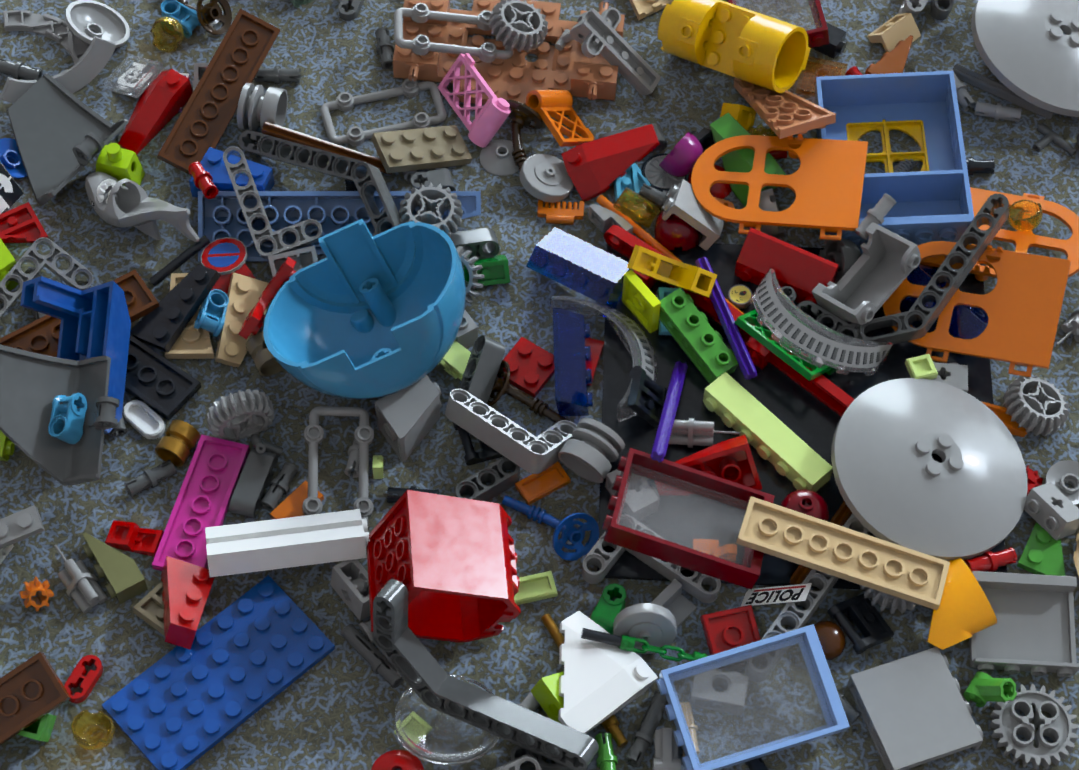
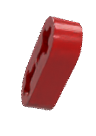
M86 655L82 657L65 682L64 687L71 697L69 699L71 703L85 701L101 677L103 665L97 656ZM94 663L96 670H90L86 675L85 666H91ZM81 683L82 692H76L73 695L71 688H77Z

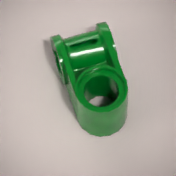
M615 583L606 586L590 618L613 635L614 619L625 608L626 591L623 586Z

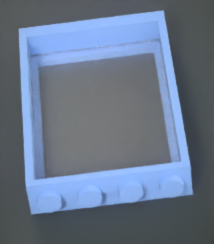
M814 624L661 670L659 674L660 679L656 680L660 694H665L668 702L665 705L669 721L674 720L677 729L673 731L678 747L682 746L685 757H682V762L685 770H722L846 731L850 727Z

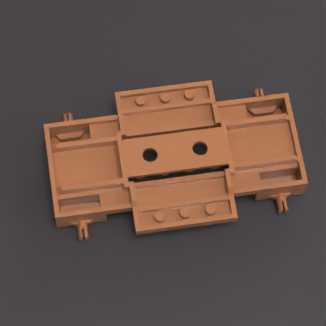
M404 0L403 7L413 8L417 3H424L431 11L478 16L484 10L492 12L494 6L501 0H473L472 11L450 9V0ZM526 0L528 4H534V8L541 9L540 14L546 15L545 20L548 22V33L544 41L556 44L565 29L571 30L578 23L575 21L559 20L561 3ZM604 1L600 2L598 12L600 15L608 9V2H605L604 8ZM620 14L621 21L615 30L623 38L625 15ZM403 16V39L413 40L422 34L426 35L430 42L480 48L485 42H491L496 46L497 50H505L503 42L496 41V39H485L481 36H495L491 34L492 30H481L475 24L430 19L425 23H416L411 17ZM576 40L566 43L562 51L557 50L555 46L547 42H543L535 51L530 50L528 53L524 50L519 53L514 48L511 58H495L491 63L483 62L477 56H471L475 61L474 67L497 98L514 100L526 105V96L532 90H568L572 96L586 97L590 100L591 98H593L592 100H615L618 66L611 65L600 53L593 58H587L582 53V44ZM396 44L393 55L394 78L409 79L410 81L413 79V81L441 82L459 54L429 51L426 55H417L412 49L400 48ZM528 54H535L538 59L534 62H528L525 57ZM464 64L460 67V76H465ZM472 78L471 91L476 90V80ZM465 79L460 80L459 92H464ZM482 93V104L485 105L489 98L485 93ZM471 94L470 103L475 104L476 94ZM457 95L459 102H464V95Z

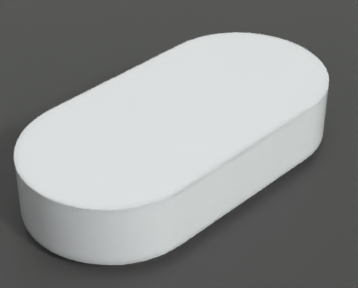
M132 400L124 406L123 415L125 420L143 437L157 439L163 435L165 431L163 419L143 401Z

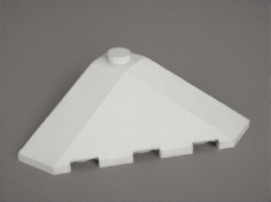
M577 611L560 623V633H564V644H561L559 647V664L564 665V675H561L559 678V696L564 697L563 708L559 710L558 720L563 725L586 734L645 693L658 676L635 652L619 649L618 646L581 638L582 628L604 633L608 632L582 612Z

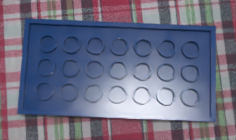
M268 575L198 629L191 649L176 646L102 704V708L156 770H185L335 649V645Z

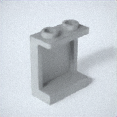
M683 179L678 186L674 184L668 191L667 196L669 198L662 206V209H664L662 219L666 221L671 214H675L703 234L699 246L707 251L720 237L725 221L706 212L698 203L691 184Z

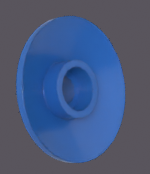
M1 138L0 163L13 179L27 177L15 139Z

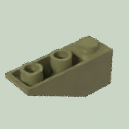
M86 532L82 534L85 540L82 548L88 559L93 557L96 561L93 567L100 579L105 577L108 582L104 586L111 599L116 597L118 602L122 604L148 590L146 581L132 558Z

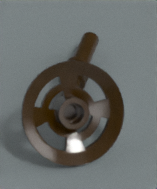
M177 0L190 9L196 10L201 26L208 33L221 35L230 28L232 12L227 0H210V3L204 6L202 5L204 0H198L197 7L189 5L186 0ZM217 2H219L220 5L222 6L224 15H222V10H221L220 6L217 4ZM218 22L223 23L221 28L214 30L213 25Z
M506 100L510 104L511 109L508 117L512 123V156L515 165L520 170L527 159L525 150L522 148L521 129L523 127L540 129L543 126V120L533 109L525 104L514 100ZM531 121H534L536 126L530 125Z
M502 360L498 376L490 394L493 400H488L487 405H494L502 395L507 394L530 407V411H534L540 417L545 416L554 423L568 420L550 409L547 403L544 404L539 398L534 399L511 386L509 382L510 366L508 362Z

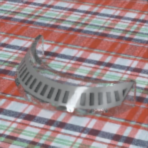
M771 268L751 296V304H754L758 313L756 319L761 326H767L772 332L771 337L789 352L821 368L823 365L834 368L836 373L848 375L849 372H864L866 376L874 375L882 366L894 345L889 341L873 342L853 338L832 330L814 320L787 297L777 281L775 270Z
M569 296L550 297V313L552 315L565 310H574L582 317L596 315L605 317L632 356L633 367H642L646 371V375L656 383L657 359L654 348L643 329L634 320L621 311L601 303ZM632 378L624 397L617 406L616 418L619 422L637 415L635 411L627 406Z

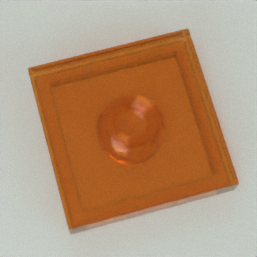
M809 56L805 70H802L799 75L795 93L815 97L816 77L845 76L848 64Z

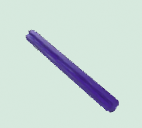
M702 257L696 260L697 267L714 273L708 258ZM716 279L710 294L711 302L743 376L746 380H750L757 376V370Z
M680 361L675 363L651 452V459L658 462L664 461L688 368L686 363H681Z

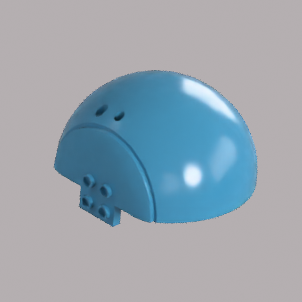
M363 219L318 238L319 244L327 257L291 275L289 280L280 288L267 311L263 336L268 350L276 361L290 375L308 387L324 394L346 399H372L391 395L412 386L424 378L441 362L451 348L459 331L465 309L466 287L464 271L451 238L436 226L422 222L415 223L414 221L397 225L372 236Z

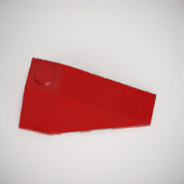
M173 69L161 72L142 92L129 119V123L126 125L118 142L120 147L134 151L137 155L179 112L180 108L188 102L193 93L189 78Z
M649 124L582 143L561 155L567 173L582 201H588L605 193L610 188L609 185L619 176L622 178L627 173L625 170L633 163L640 162L660 143L653 125Z
M746 435L722 441L675 461V463L756 490L762 489ZM654 481L659 496L695 495Z

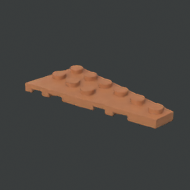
M734 78V88L780 139L795 134H805L809 130L822 129L826 125L836 123L835 113L787 90L784 93H778Z

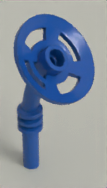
M507 495L502 501L503 505L527 515L528 519L533 518L532 520L535 522L538 520L539 524L543 522L554 528L553 548L557 555L564 560L575 561L587 555L599 539L598 523L589 514L574 513L561 521L547 514L545 509L541 511L540 507L536 509V505H527ZM581 518L586 520L587 522L583 523L582 521L573 519ZM591 530L590 538L584 546L581 542L585 537V531ZM559 532H562L561 538L558 540ZM563 546H564V547L567 548V549H575L576 551H575V552H565V551H563V550H561V549H562Z

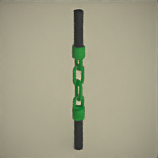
M582 628L581 638L618 646L619 649L643 654L647 651L659 653L662 658L676 662L683 659L694 661L707 657V654L694 651L693 654L685 653L683 649L675 646H652L644 639L631 636H617L587 628ZM635 642L643 643L641 646L643 650L634 648ZM666 649L679 651L677 653L679 658L664 655L667 653ZM734 663L718 669L738 672L743 675L745 664Z

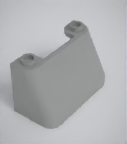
M874 222L865 230L869 234V240L867 244L863 243L861 245L863 254L837 284L829 281L828 287L818 283L812 290L818 306L843 321L860 325L866 324L873 319L875 313L912 270L919 266L921 261L917 244Z

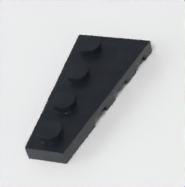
M198 264L159 302V307L145 315L131 329L130 335L142 343L168 353L219 279V273L216 270Z

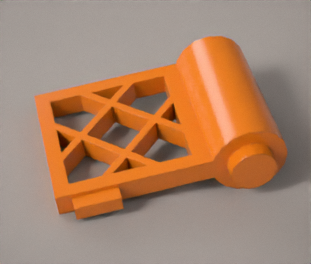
M532 90L527 94L526 106L540 115L560 147L578 146L595 139L589 128L585 127L573 109V97L568 90Z

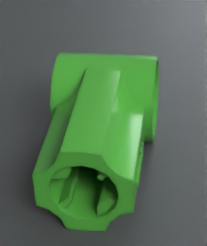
M976 672L963 696L968 702L970 700L975 702L977 707H984L987 701H1013L1017 695L1016 683L1011 678H992L984 672Z

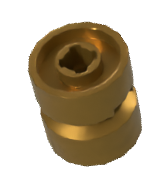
M175 419L165 433L166 436L162 437L155 452L163 461L170 460L174 466L181 467L190 455L189 450L195 447L201 436L192 425Z

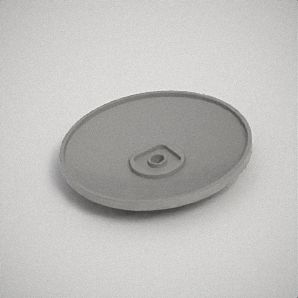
M978 0L972 14V35L975 46L989 70L1008 89L1027 102L1053 113L1079 117V0Z
M900 378L877 384L860 394L849 405L837 424L831 449L832 469L836 484L853 515L877 538L945 561L958 558L966 560L992 550L1009 535L1018 523L1025 507L1028 490L1023 456L1011 432L1000 418L984 403L967 392L952 385L930 379ZM932 454L939 455L942 463L935 461L932 458Z

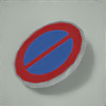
M224 237L210 242L203 249L200 257L203 266L216 270L219 275H225L240 269L246 262L248 254L247 248L242 241L236 238Z

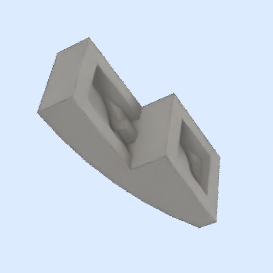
M596 204L589 206L588 219L602 233H605L612 225H618L633 235V226L615 212Z

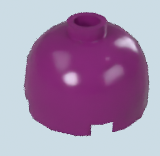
M690 132L686 133L659 166L665 172L675 177H684L690 172L692 173L697 159L703 153L701 143Z

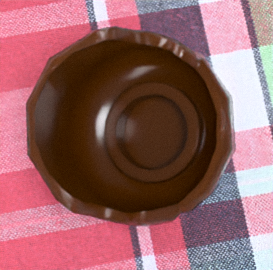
M819 621L814 624L826 660H833L840 656L846 646V639L842 629L831 621Z

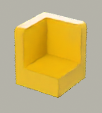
M723 103L720 117L729 113L746 131L753 130L756 111L753 108L740 104Z

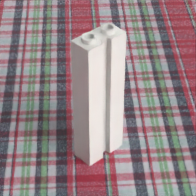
M360 509L205 528L210 577L367 558L366 548L368 541L370 542L367 519L361 518Z

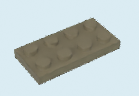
M456 125L373 133L371 138L386 173L470 164L472 161L469 150Z

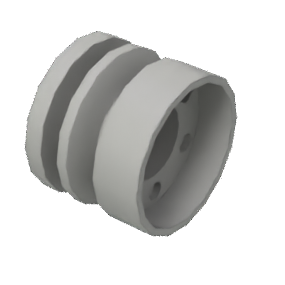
M245 83L237 107L238 128L244 131L249 128V130L256 132L259 126L262 130V126L266 121L283 127L288 106L286 89L269 87L265 93L262 85H256L255 87L253 83Z
M581 418L577 428H574L572 432L574 439H567L558 457L568 469L590 482L602 483L606 478V474L611 470L610 462H615L618 459L619 454L625 447V443L616 432L603 423L591 418Z

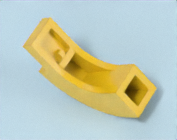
M635 245L627 268L678 288L681 287L683 290L705 297H710L717 278V274L671 259L638 245Z

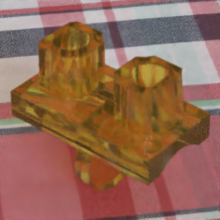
M627 187L613 205L616 210L646 228L651 226L652 221L661 211L660 207Z

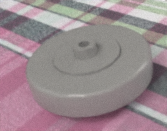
M549 154L531 155L524 161L520 169L519 177L521 184L529 194L539 200L560 202L569 196L574 187L564 162Z
M640 603L629 606L618 613L614 619L613 632L617 636L626 635L644 639L649 645L662 647L664 645H671L677 635V625L674 615L668 609L656 604ZM635 642L634 648L643 650L641 647L643 643ZM647 651L643 654H652L654 652Z

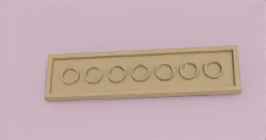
M752 496L750 497L736 544L937 610L940 606L950 565L948 561Z

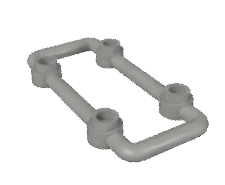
M417 3L413 8L402 7L394 12L395 43L400 48L412 49L417 55H426L429 51L459 55L460 53H469L470 56L479 57L483 62L491 63L495 58L509 59L514 52V49L511 50L507 45L504 46L505 50H497L496 46L491 42H485L478 48L430 42L426 35L422 34L413 40L403 39V16L411 17L416 23H425L430 19L475 24L479 29L489 31L491 30L489 28L491 11L484 10L478 16L431 11L426 4Z
M406 79L401 87L354 97L348 92H342L335 101L324 103L320 108L328 140L337 145L349 143L352 146H360L365 140L371 139L373 133L428 128L444 122L447 117L438 86L432 81L418 83L413 81V79L412 81ZM430 90L438 115L429 117L426 113L419 112L413 117L412 121L363 131L358 126H353L348 130L347 135L336 136L329 112L331 110L339 109L340 111L347 112L354 108L353 105L401 95L413 98L420 91Z
M317 406L311 410L309 425L304 430V440L309 445L308 497L302 505L303 514H321L323 509L322 502L318 498L319 444L324 438V431L319 425V416L359 417V427L356 428L354 433V441L359 445L358 499L354 502L353 510L360 509L361 518L367 519L368 526V518L372 515L374 508L372 501L368 499L369 445L374 440V431L369 426V414L361 407Z

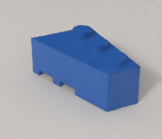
M209 147L200 163L205 171L211 174L213 183L218 191H235L223 161L224 152ZM231 154L228 157V162L237 164L241 157ZM246 159L257 190L271 191L275 184L273 169ZM245 175L239 176L236 180V184L239 186H245L249 182V178ZM191 177L189 185L192 197H198V191H201V189L195 186L194 178Z

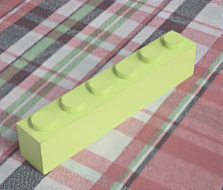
M727 372L723 373L705 388L703 402L706 408L720 416L727 427H732L736 432H740L739 436L746 435L748 443L757 450L759 456L772 463L780 475L786 476L793 482L797 490L807 489L816 492L830 480L833 470L832 466Z

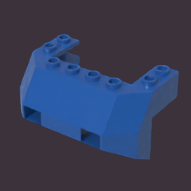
M43 276L23 282L20 306L61 319L57 351L58 358L75 361L98 356H108L111 358L108 397L119 399V407L116 408L115 419L119 422L123 412L131 320L124 291L114 281L85 290H79ZM113 428L104 430V434L110 433Z

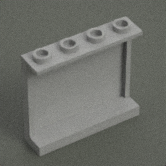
M972 571L996 615L997 624L979 631L969 638L970 668H978V672L984 673L994 672V669L1004 670L1005 674L1011 675L1019 674L1020 671H1030V674L1033 676H1043L1047 672L1057 673L1058 677H1071L1073 674H1076L1079 670V663H1077L1073 597V591L1077 587L1076 576Z
M934 647L850 675L847 684L859 711L862 713L861 716L886 770H907L971 747L976 751L983 742L982 729L978 724H975L971 716V707L966 700H963L960 694L959 682L955 677H952L949 671V662L944 654L941 655L939 648Z

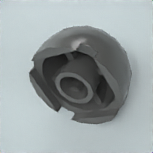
M842 238L841 241L825 240L823 243L826 244L825 249L819 252L820 257L839 264L835 284L862 255L859 247L853 241Z

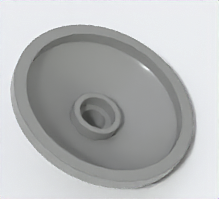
M77 0L70 3L65 11V22L71 32L89 45L94 36L114 42L117 45L116 48L123 46L128 41L130 28L127 21L116 10L103 3L93 0Z

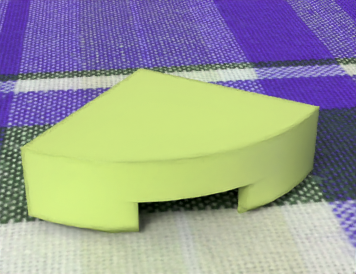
M373 455V479L384 478V457L382 455Z

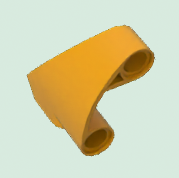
M962 558L948 561L950 565L940 606L937 610L933 609L927 642L941 650L972 637L973 634L997 624L996 615L984 591Z

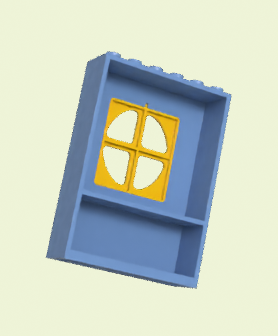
M954 71L816 77L814 104L836 114V123L826 125L822 129H816L817 139L858 141L870 131L876 130L881 133L883 152L867 154L866 163H883L885 173L864 175L859 225L867 216L866 212L869 209H873L886 193L897 203L884 217V222L880 226L917 244V246L933 241L957 243L974 219ZM899 130L906 133L917 142L919 147H921V151L892 152L889 131ZM906 159L911 161L910 159H913L914 161H921L923 165L921 171L894 172L893 162ZM842 230V238L853 241L863 254L861 245L863 243L867 244L869 236L864 240L855 231ZM826 232V235H837V233Z

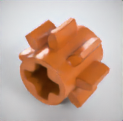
M35 577L34 581L24 582L25 591H21L19 594L21 598L25 599L23 603L26 608L32 605L36 611H39L40 607L50 606L48 600L49 597L54 596V593L48 589L50 587L48 580L41 583Z

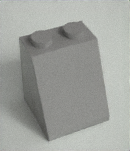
M427 375L412 386L375 401L377 427L401 462L407 460L440 419V408L442 407L440 401L441 390L435 381L431 382Z

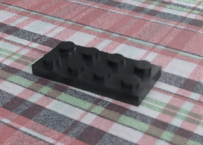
M130 335L125 391L136 399L143 401L152 410L169 421L201 388V383Z

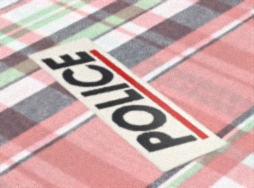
M812 583L749 589L744 596L741 607L806 601Z

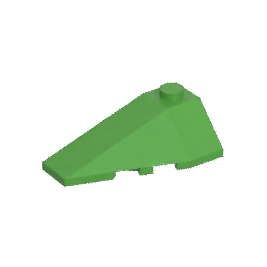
M729 113L710 124L715 143L734 136L750 135ZM746 148L723 155L721 158L724 170L728 172H750L753 167L755 151ZM768 152L764 169L765 173L785 175L786 173ZM730 184L732 192L746 207L749 186ZM765 186L762 188L761 191L773 188L774 190L777 187Z

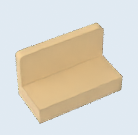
M902 13L892 17L867 37L871 43H882L885 51L890 52L899 41H904L912 35V42H914L921 34L912 14Z

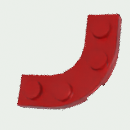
M287 257L246 317L238 334L247 340L251 333L253 335L257 334L266 317L263 314L266 307L274 299L283 282L288 281L289 277L296 273L294 270L296 261L292 258Z

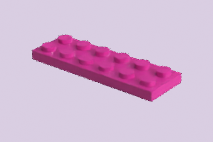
M201 434L153 559V569L162 571L166 556L207 568L205 528L223 525L232 495L250 451L249 445Z

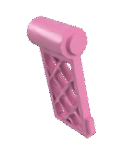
M460 53L439 84L438 89L468 129L469 139L477 146L486 148L511 113L510 104L503 98H497L474 67L475 61L470 54ZM462 64L465 65V76H460ZM472 78L476 80V90L471 91ZM465 79L464 92H459L460 80ZM453 80V93H450L447 86ZM482 93H485L489 98L484 106H482ZM471 94H476L475 107H470ZM457 95H464V108L459 106ZM470 110H475L473 122L470 121Z

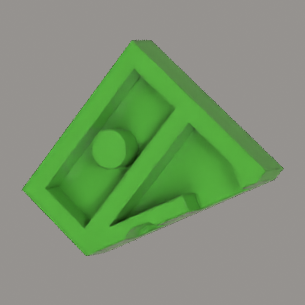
M1036 522L1017 567L1033 574L1066 576L1061 539L1055 540Z

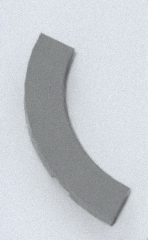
M28 10L3 11L5 32L26 31L46 36L59 43L69 53L74 65L79 62V59L89 47V44L81 41L71 32L65 21L49 14H35Z
M94 36L79 62L69 70L66 69L52 76V78L72 94L77 92L102 71L113 55L117 45L114 42ZM7 77L0 99L15 103L37 80H18Z

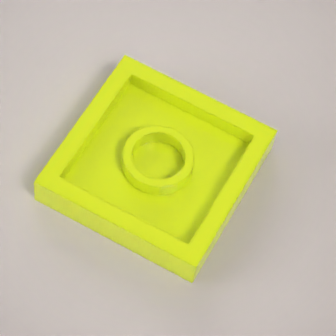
M633 270L626 272L623 279L622 302L651 334L658 329L661 302Z

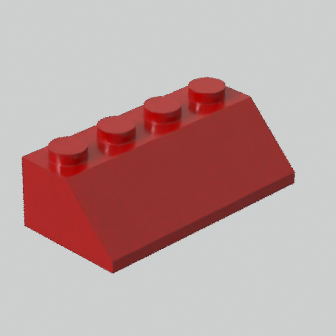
M750 228L738 257L734 275L743 281H749L759 286L771 269L775 293H778V290L784 286H790L796 292V302L811 301L817 304L812 290L818 283L828 287L829 281L834 283L839 264L759 230Z

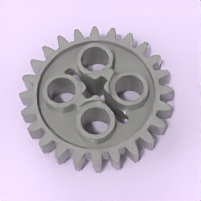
M1021 684L1013 701L996 702L994 705L996 710H993L990 715L994 720L991 721L989 726L996 729L991 736L992 738H1000L996 747L1005 746L1006 750L1003 755L1007 756L1012 753L1014 755L1013 763L1017 762L1019 758L1022 759L1024 768L1029 762H1032L1036 770L1040 763L1043 764L1045 769H1048L1051 762L1054 765H1058L1061 761L1060 758L1065 760L1069 755L1068 751L1072 752L1075 747L1073 743L1078 739V735L1075 732L1078 730L1079 725L1073 724L1077 715L1068 714L1072 706L1062 705L1064 697L1054 698L1055 690L1049 694L1045 693L1044 685L1040 691H1036L1034 684H1031L1029 690H1026L1025 686ZM1032 705L1035 706V714L1033 712ZM1015 710H1021L1025 716H1019ZM1041 711L1048 712L1052 718L1045 717ZM1016 735H1023L1027 741L1019 740ZM1034 735H1035V743H1036V747H1037V748H1035V747L1033 746ZM1043 736L1050 737L1054 743H1048Z

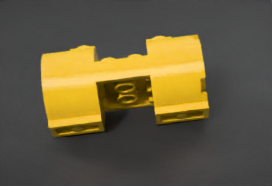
M673 0L671 5L666 4L658 27V40L662 41L663 46L661 50L663 52L778 93H784V91L789 90L793 86L801 71L806 68L811 49L808 47V35L804 28L722 0Z

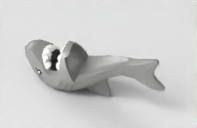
M93 172L86 177L85 188L89 202L98 216L107 224L115 227L134 226L152 238L160 240L161 236L157 228V220L161 219L173 225L188 239L194 242L200 240L189 223V215L191 214L189 209L148 197L146 191L140 185L127 178L118 181L116 178L103 172Z

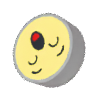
M735 285L729 290L728 300L738 309H744L751 303L752 292L745 285Z

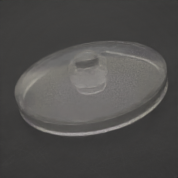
M448 674L451 677L493 694L485 685L474 679ZM411 687L402 694L396 705L395 731L399 741L412 755L432 764L454 766L475 761L487 754L499 739L496 735L429 707Z

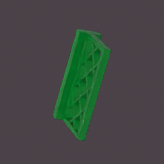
M760 308L737 317L735 321L736 325L808 381L824 373L828 375L833 374L839 365L819 358L789 341L770 324ZM790 313V314H791L795 319H797L800 323H802L803 325H805L806 327H808L809 329H811L809 326H807L805 323H803L801 320H799L796 316H794L792 313Z

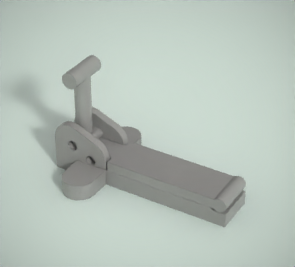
M594 8L581 14L578 18V23L571 30L565 29L556 42L555 48L559 51L563 50L566 43L576 40L582 44V53L587 58H593L600 53L611 65L618 66V72L643 96L651 94L661 79L652 67L615 30L621 21L620 12L616 8H608L601 15Z

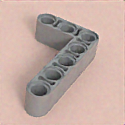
M235 146L229 147L224 151L223 161L256 250L262 258L268 259V256L293 251L319 241L318 238L322 237L323 234L322 226L314 219H308L273 232L243 151ZM233 153L241 156L237 164L228 162V157ZM241 175L249 178V182L245 186L236 184L237 178ZM253 197L257 199V205L251 209L244 206L245 200ZM258 219L266 223L264 229L260 231L254 230L252 227L254 221ZM310 225H314L319 229L318 234L314 237H310L305 233L306 228ZM288 233L296 236V241L292 245H287L283 242V237ZM266 241L274 244L273 250L269 253L261 251V245Z
M45 237L38 238L0 282V300L4 303L3 309L0 310V319L22 294L23 282L34 279L44 267L69 286L79 290L91 287L93 275L86 267L52 240ZM41 244L47 245L50 248V253L40 255L36 250L37 246ZM64 259L69 263V268L64 271L59 270L56 267V262ZM26 262L32 263L35 267L34 272L30 274L24 273L21 270L22 264ZM83 274L88 278V283L80 286L75 282V277ZM9 281H16L20 288L16 292H9L5 285Z
M454 389L450 392L445 410V416L527 472L533 474L543 472L560 460L558 454L567 439H574L572 432L574 428H577L575 423L561 420L536 437L463 389Z
M621 515L619 525L661 538L628 515ZM606 531L583 560L582 577L590 584L601 582L626 550L670 581L674 579L679 581L683 585V590L703 603L714 602L721 588V581L718 578L669 562H663L660 559L604 541ZM611 546L615 551L607 553L602 548ZM591 565H595L599 567L600 570L597 572H591L587 568ZM681 571H691L693 576L685 577L681 574ZM706 584L711 585L714 591H705L702 586Z

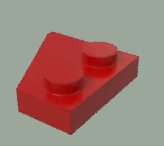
M29 202L0 214V238L3 243H34L38 238H48Z

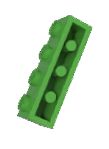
M680 287L660 300L659 320L709 384L723 373L727 372L730 375L735 371L738 362L733 350L725 345L721 334L710 326L706 315L701 311L699 312L688 293H685Z

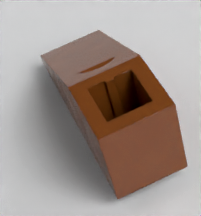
M910 35L904 41H899L892 51L884 53L876 64L872 63L867 68L865 74L903 73L913 36Z

